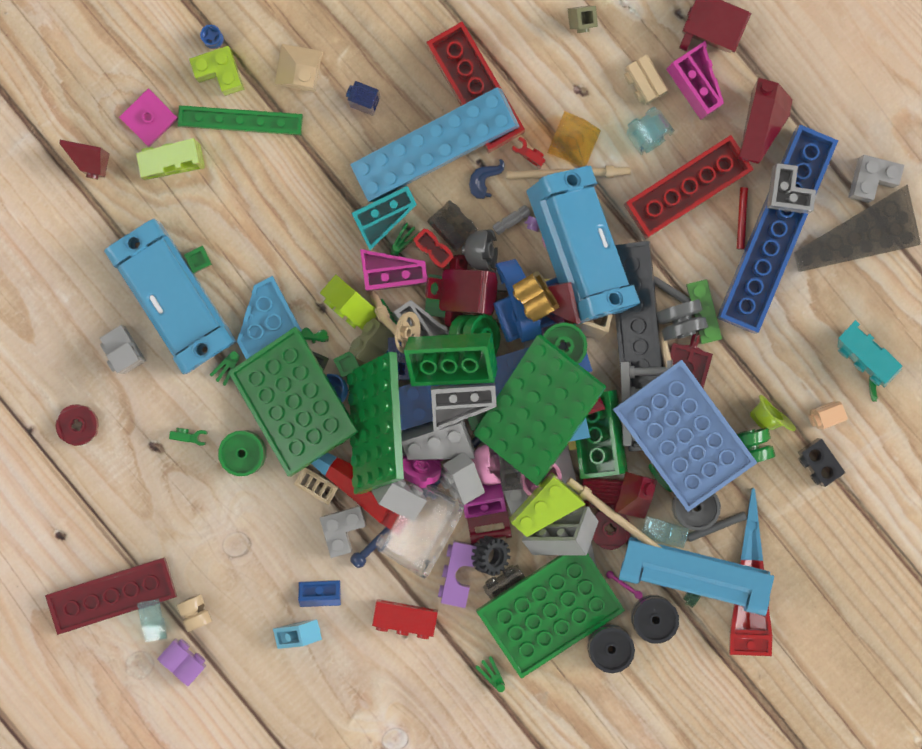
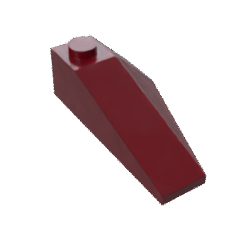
M758 78L751 93L739 155L741 160L759 164L790 116L793 99L778 82Z

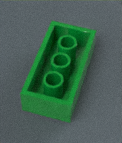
M492 333L409 337L404 348L411 386L494 383L498 365Z
M617 390L604 391L600 398L605 409L588 414L586 417L590 437L575 441L580 479L620 475L628 472L621 420L613 410L619 405Z

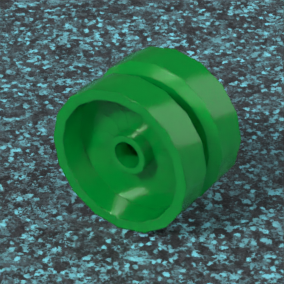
M470 314L457 316L453 320L449 328V335L492 333L495 354L498 351L501 338L500 330L492 316L487 314Z
M563 322L554 324L544 332L543 337L558 349L561 342L566 343V350L561 351L576 363L582 362L588 345L586 336L580 328Z
M768 428L736 433L757 463L776 456L773 446H759V444L771 439Z
M249 430L235 431L228 434L221 441L218 449V459L222 468L234 476H248L257 472L264 465L267 458V447L263 439L258 434ZM239 450L245 451L246 454L244 457H240L241 453L239 452Z

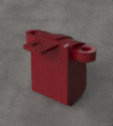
M695 0L687 14L688 18L682 30L684 37L679 49L687 51L692 38L701 42L706 41V44L719 50L735 53L752 13L723 0Z
M464 255L453 256L454 259L450 262V269L443 271L442 279L427 278L425 297L440 300L439 308L445 311V324L448 328H450L453 320L457 316L463 315V313L492 315L495 309L493 302H496L497 274L482 270H467L468 263ZM433 283H436L438 286V291L435 295L431 292Z

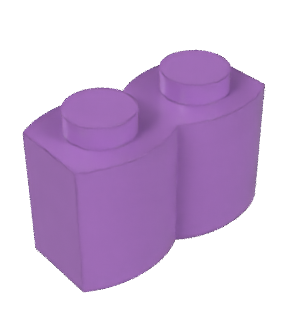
M175 638L157 660L181 682L189 686L206 667L205 659L199 653L193 654L189 650L190 646L183 639L178 640Z

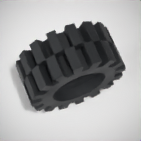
M492 536L480 538V543H475L477 548L472 549V552L475 553L474 556H471V559L475 560L472 562L473 566H476L475 569L491 576L501 574L500 571H505L504 565L508 566L509 564L506 562L507 559L511 557L507 555V553H510V549L507 548L509 545L504 540ZM493 549V550H494L493 558H492V560L489 562V561H488V557H489V554H490L491 550Z

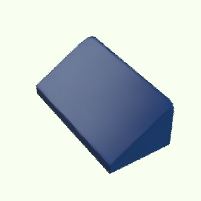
M340 580L299 582L298 601L300 607L340 606Z

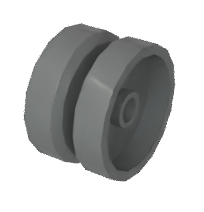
M700 299L679 304L656 313L660 324L673 323V325L667 326L661 331L664 341L688 337L708 328L706 317H691L703 310Z
M715 493L697 506L698 511L692 509L687 512L676 495L672 499L674 518L688 529L695 531L708 529L719 518L721 504Z

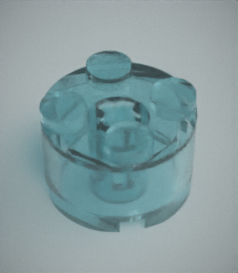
M656 107L649 109L645 113L646 116L642 119L636 118L628 124L629 129L626 135L640 155H643L644 151L648 153L666 141L664 136L667 134L671 136L675 131L663 113L657 110Z

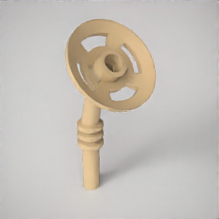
M376 291L370 292L369 295L374 304L378 320L383 322L395 335L396 347L404 354L408 338L420 336L418 316L414 312H405L399 318L396 325L390 319V314L386 306L382 304ZM408 317L411 319L413 326L406 322Z

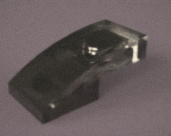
M499 456L502 491L523 489L521 473Z

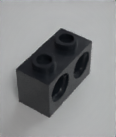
M817 438L798 451L800 455L798 460L805 469L808 467L812 472L810 477L817 486L820 484L826 487L846 473L821 438ZM815 449L818 452V458L812 461L809 454ZM827 466L830 469V474L824 478L821 471Z

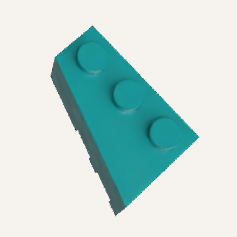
M405 186L351 213L369 250H371L417 204L409 187Z
M855 320L838 338V352L846 359L848 357L855 362L854 366L860 372H867L871 376L869 379L875 385H882L885 388L902 370L903 366L884 347L881 348L873 341L874 337L871 334L866 335L858 328L860 324Z

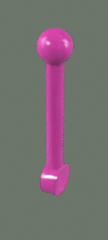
M612 571L606 573L608 579H613L633 593L636 599L643 597L641 591H636L622 580H619Z

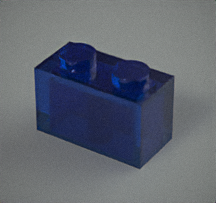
M355 81L353 86H349L346 93L351 108L374 116L381 98L378 89Z

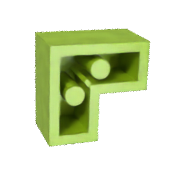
M229 46L189 58L195 79L199 83L217 77L221 91L225 96L245 90Z
M336 274L320 292L326 298L323 302L342 319L346 316L347 319L345 321L354 329L358 326L363 330L367 322L377 317L375 308Z

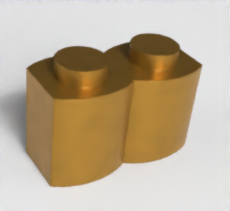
M538 271L513 285L515 298L523 303L525 315L528 319H532L533 322L559 308L556 299Z

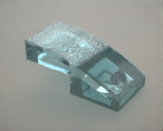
M650 516L646 517L642 533L650 539L684 549L689 532L688 528Z
M160 601L139 602L137 606L146 642L167 639Z

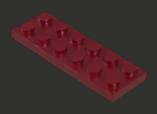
M163 557L47 594L45 597L57 635L175 598L177 593L166 558Z

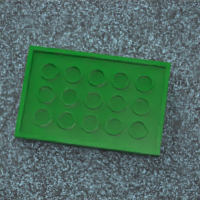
M298 327L292 328L228 372L288 477H292L359 432Z
M541 334L537 335L497 396L496 407L488 410L473 434L538 486L607 386Z
M388 352L353 369V372L347 376L350 417L359 430L358 433L350 437L354 494H363L404 479L397 352Z
M588 553L587 555H559L476 609L477 614L521 679L625 611Z

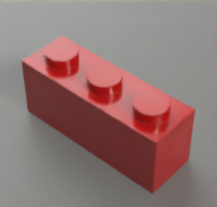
M377 599L372 626H375L376 630L388 632V629L397 630L396 634L408 636L409 633L417 634V638L429 639V636L434 637L438 610Z

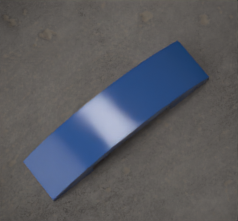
M516 259L496 263L501 283L506 285L518 320L515 324L521 342L534 340L537 335H542L540 319L536 322L528 319L524 313L523 303L518 301L513 294V285L526 278Z

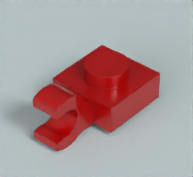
M519 137L518 141L523 144V147L518 149L512 146L513 152L522 155L527 161L541 169L546 161L543 158L544 154L535 148L533 150L527 148L526 140Z

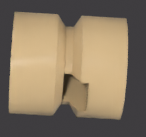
M201 594L176 605L180 616L185 617L183 623L187 632L212 622L209 611L204 610L206 604Z

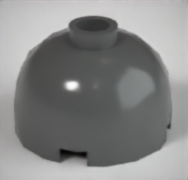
M493 230L473 232L467 238L465 245L462 246V255L465 256L467 263L476 270L492 271L491 268L496 267L498 247L494 248L493 241H497Z

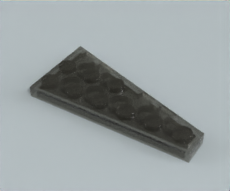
M908 184L795 251L794 255L798 272L921 245Z

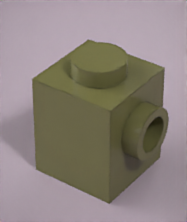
M596 6L567 8L570 29H576L577 33L589 32V28L598 27Z

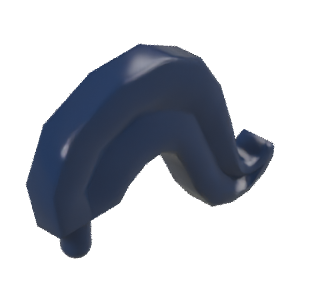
M502 159L499 160L500 164L498 166L481 167L473 172L469 187L471 194L475 198L485 199V197L492 196V194L486 193L485 180L488 177L496 176L503 172L505 165Z

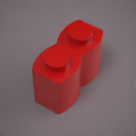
M423 228L414 238L416 247L422 253L429 255L430 260L436 267L444 270L454 259L451 250L444 244L439 243L436 236L428 229Z

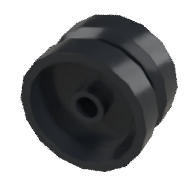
M647 595L634 604L631 611V623L636 633L643 640L652 644H661L669 641L676 634L679 627V615L676 608L666 598L659 595ZM654 616H658L659 619L655 620L653 623L652 618Z
M604 624L592 632L588 638L587 650L589 657L594 665L603 672L612 674L622 672L629 667L634 659L635 647L633 640L626 630L619 625ZM609 646H613L612 652H609Z

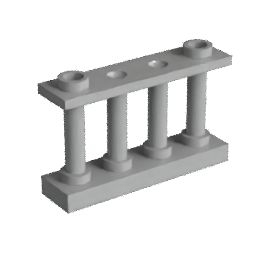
M673 360L667 361V367L635 368V366H631V362H621L622 402L640 390L632 387L631 378H635V376H659L673 366ZM623 424V446H632L633 441L636 440Z

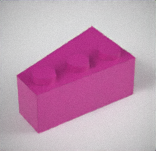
M706 41L672 62L666 69L700 120L724 104L717 78H715L713 73V64L707 53Z
M360 249L365 290L367 292L427 283L425 261Z

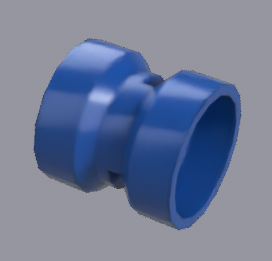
M210 24L201 30V40L209 49L221 47L224 38L218 27Z

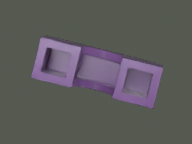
M454 540L453 545H448L446 556L450 557L449 565H444L442 577H446L444 585H440L438 597L442 598L441 603L466 608L470 585L458 582L455 574L462 566L474 567L472 562L475 560H472L471 556L475 555L472 552V549L477 548L475 544Z

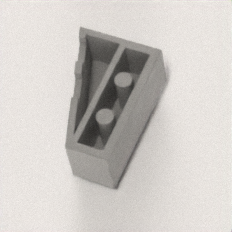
M411 300L391 314L397 323L405 312H414L420 321V336L449 335V330L444 325L438 323L431 315ZM408 317L406 322L413 326L411 319Z
M495 383L431 386L434 432L468 417L495 408Z
M464 420L443 427L435 432L433 421L402 430L401 432L402 446L408 460L453 459L463 452L470 459H475L474 445Z
M587 506L582 508L580 512L569 513L528 537L524 535L522 542L532 555H587L598 520Z

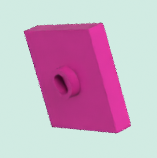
M149 88L119 117L148 147L178 120L171 110Z

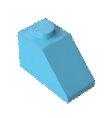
M317 619L273 629L278 649L302 647L322 640Z

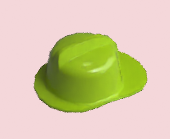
M759 395V404L750 412V417L759 427L774 430L784 426L791 431L796 430L795 425L787 416L775 408L763 395Z

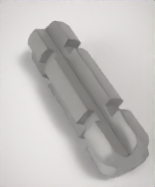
M524 205L518 209L519 211H514L503 218L502 222L499 221L494 224L493 229L496 234L500 235L506 228L509 229L522 221V218L528 217L531 214L529 208Z

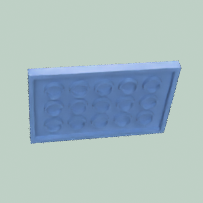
M680 360L613 409L687 512L757 464L754 457L683 360Z

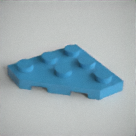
M273 276L254 285L252 290V296L237 339V343L246 360L292 328L298 327L300 332L302 331Z

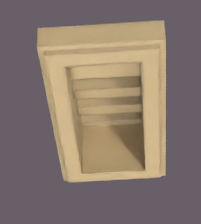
M306 467L301 470L293 484L327 505H330L339 489L333 482ZM309 474L310 476L306 484H301L305 475ZM313 478L317 479L313 488H308ZM320 482L324 483L320 492H315ZM327 486L331 487L327 496H322Z

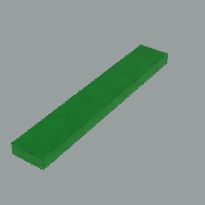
M179 105L178 127L302 136L303 114Z

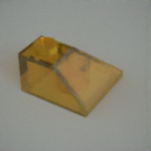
M564 111L547 153L580 167H585L601 130L585 119Z

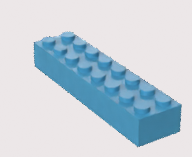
M497 87L350 165L368 202H374L520 126L502 89Z

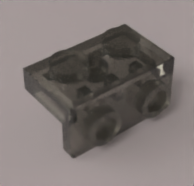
M451 200L447 201L427 221L454 251H457L465 244L470 234L477 231L474 223Z
M518 564L516 566L512 565L507 567L503 574L497 578L492 577L488 579L483 589L490 600L524 579L525 575Z

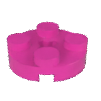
M406 455L403 456V473L407 481L414 483L419 488H426L427 485L439 480L442 470L439 459L408 460Z

